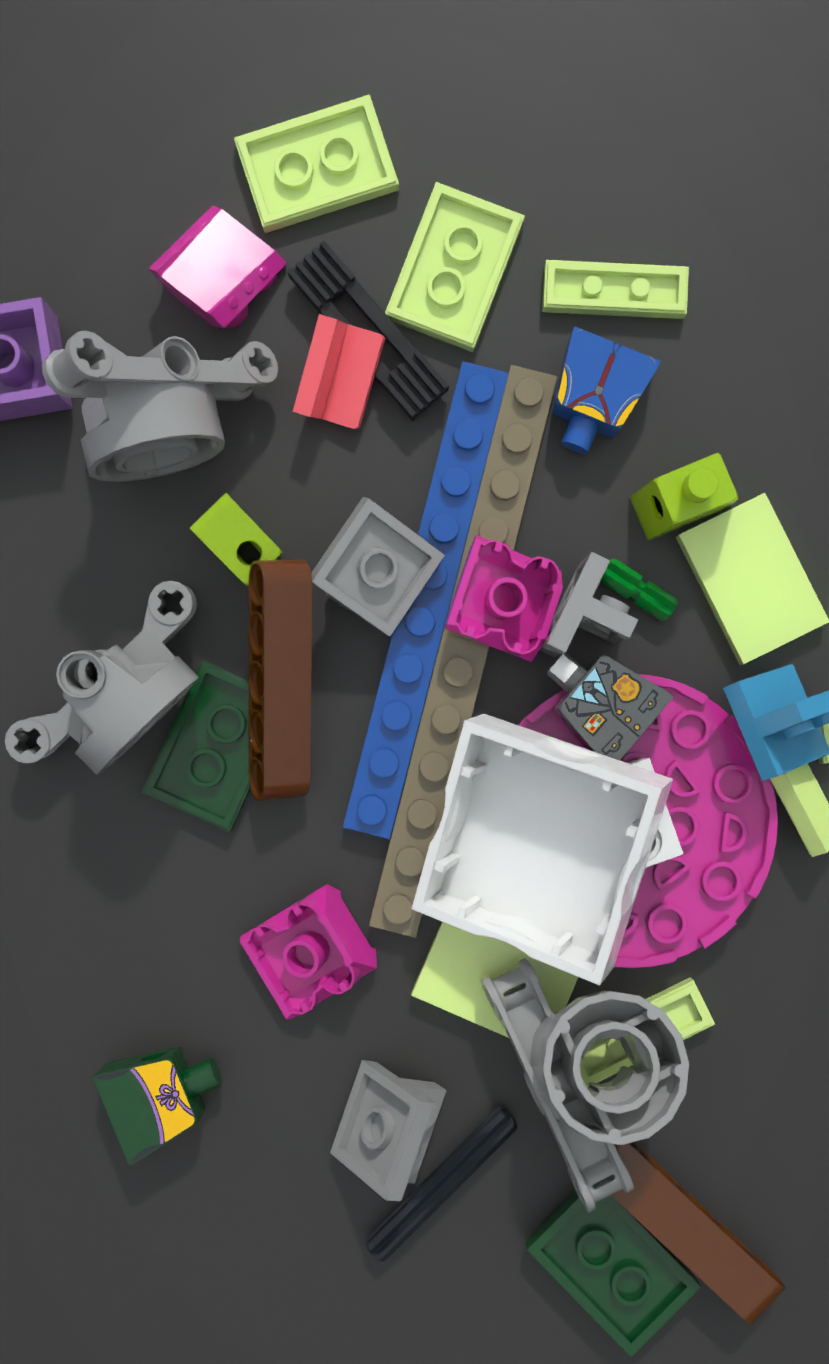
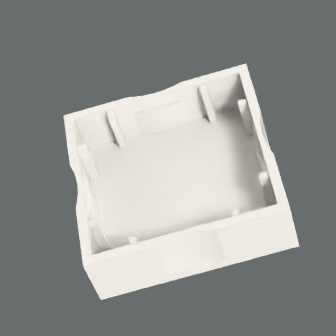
M481 714L464 720L445 788V807L442 820L434 838L430 842L411 909L474 935L492 937L517 947L533 959L601 985L614 968L673 779L487 714Z

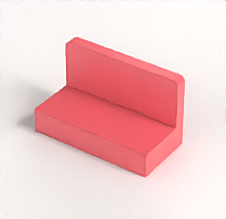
M319 314L292 412L323 419L352 429H359L385 337L379 333L355 327Z

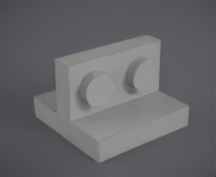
M362 497L311 572L312 584L326 593L325 596L354 612L390 637L445 555L371 499Z
M591 552L578 564L554 614L547 638L539 651L553 658L566 653L578 627L612 644L630 638L638 622V619L627 614L630 607L606 595H602L600 601L593 598L610 560Z
M362 1060L330 1153L387 1201H402L407 1183L415 1184L447 1090L435 1082L399 1078L377 1062Z

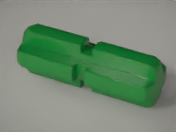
M611 558L600 582L626 599L632 597L635 599L633 602L635 605L658 620H667L676 609L678 604L677 598L651 581L643 582L641 580L642 575L619 560Z

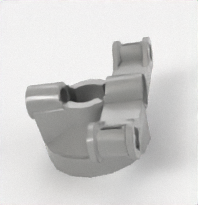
M85 330L79 331L69 338L65 350H54L44 359L42 371L48 386L60 396L85 398L81 407L87 434L81 439V445L89 477L100 481L123 482L144 480L176 473L195 467L215 457L224 449L225 445L215 400H244L252 393L255 386L268 385L275 380L278 374V362L273 352L266 345L257 341L247 343L233 357L225 358L222 361L200 360L194 347L185 339L177 336L168 337L142 357H132L125 355L97 334Z
M166 581L155 586L149 596L143 629L123 650L116 644L110 649L76 651L63 657L58 665L56 676L58 684L64 692L63 697L68 703L57 713L19 720L11 725L5 737L6 750L10 756L22 763L37 762L54 753L71 736L79 743V748L75 754L98 776L131 748L199 679L179 656L175 657L165 646L196 614L198 603L192 589L185 584L175 581ZM167 593L175 596L180 593L183 594L184 597L181 599L180 605L184 610L181 614L175 612L165 614L163 610L166 608L167 602L164 596ZM78 662H80L77 671L79 681L74 678V669ZM93 664L98 672L97 681L92 674ZM38 730L41 734L36 741L39 746L29 749L25 744L29 739V735L26 732Z
M526 958L518 961L517 968L494 979H490L488 976L482 978L480 981L485 995L512 1043L523 1067L526 1084L540 1112L546 1117L562 1152L571 1182L586 1211L589 1213L595 1210L596 1202L620 1190H624L626 1193L634 1190L629 1172L614 1144L625 1145L650 1138L673 1119L686 1095L689 1060L681 1033L663 1010L641 996L604 990L578 997L555 1014L551 1011L541 984ZM521 984V986H520L519 988H517V989H515V990H513V991H511V992H509V993H507V994H504V992H506V991H508V990H510V989H512V988H514V987H516V986H518V985ZM604 1038L620 1041L633 1065L629 1068L622 1066L617 1076L611 1081L602 1084L590 1082L588 1083L590 1087L587 1088L581 1076L580 1062L581 1058L584 1059L589 1046L597 1040Z

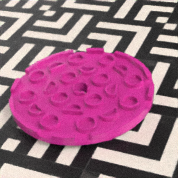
M643 674L639 675L669 692L673 698L620 761L626 763L641 757L650 758L655 773L673 779L666 806L683 855L645 868L614 967L623 968L653 967L677 961L676 958L685 956L701 947L707 948L724 936L737 924L735 921L747 908L753 898L756 899L768 876L777 841L778 816L774 787L770 779L761 780L736 718L733 715H729L718 704L710 700L707 695L688 685L667 678ZM565 690L554 694L539 704L518 725L585 748L553 709L566 693Z

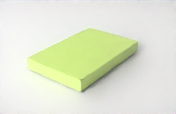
M370 94L234 138L264 233L399 191V182Z
M436 182L385 314L394 323L474 352L522 228L525 215Z
M765 493L676 536L739 665H743L829 623V619Z
M441 921L412 989L411 996L508 1037L485 995L480 981L482 978L488 976L490 979H494L517 968L518 961L526 958L541 984L551 1011L557 1014L566 1007L578 976L533 959L509 943L492 937L474 935ZM521 984L518 985V986H516V987H514V988H512V989H510V990H508V991H506V992H504V994H507V993H509V992H511V991H513V990L519 988V987L521 986Z

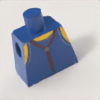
M574 326L565 349L552 414L556 417L569 421L561 444L571 451L588 454L596 433L608 438H614L657 371L661 361Z

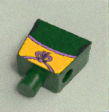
M180 1047L167 1048L104 1064L93 1076L128 1166L137 1163L198 1123L205 1111L201 1094L222 1086L221 1074L213 1058L189 1067Z

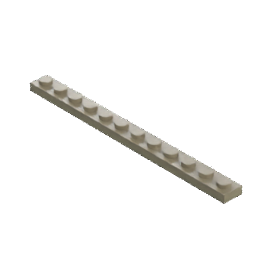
M515 365L510 366L451 603L475 535L487 540H496L507 544L514 551L557 376ZM445 626L369 922L371 927L414 938L417 936L422 913L411 908L430 842L434 838L442 820L445 807L446 784L464 720L472 718L489 650L488 645L447 630Z

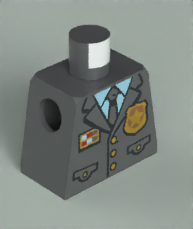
M564 653L556 659L545 673L566 691L553 708L557 715L586 749L617 760L622 759L673 698L666 690L604 654L597 656L585 669L568 653Z

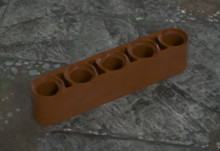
M305 559L253 561L250 566L248 580L249 783L255 800L266 801L305 796L310 789L312 575L308 562Z
M635 1142L625 1145L614 1144L629 1172L634 1190L628 1193L620 1190L611 1196L750 1325H753L785 1290L786 1287L762 1260Z

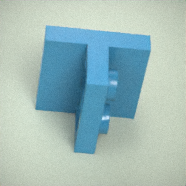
M793 664L738 681L723 688L762 781L774 778L829 755V747L820 726L829 723V690L807 698Z

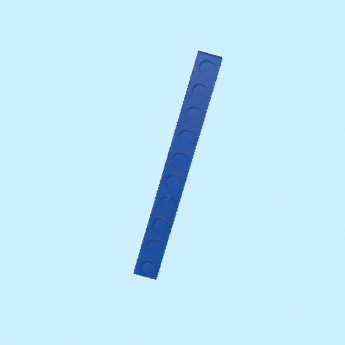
M462 361L418 532L421 538L445 556L392 633L343 828L390 839L509 374L507 372Z

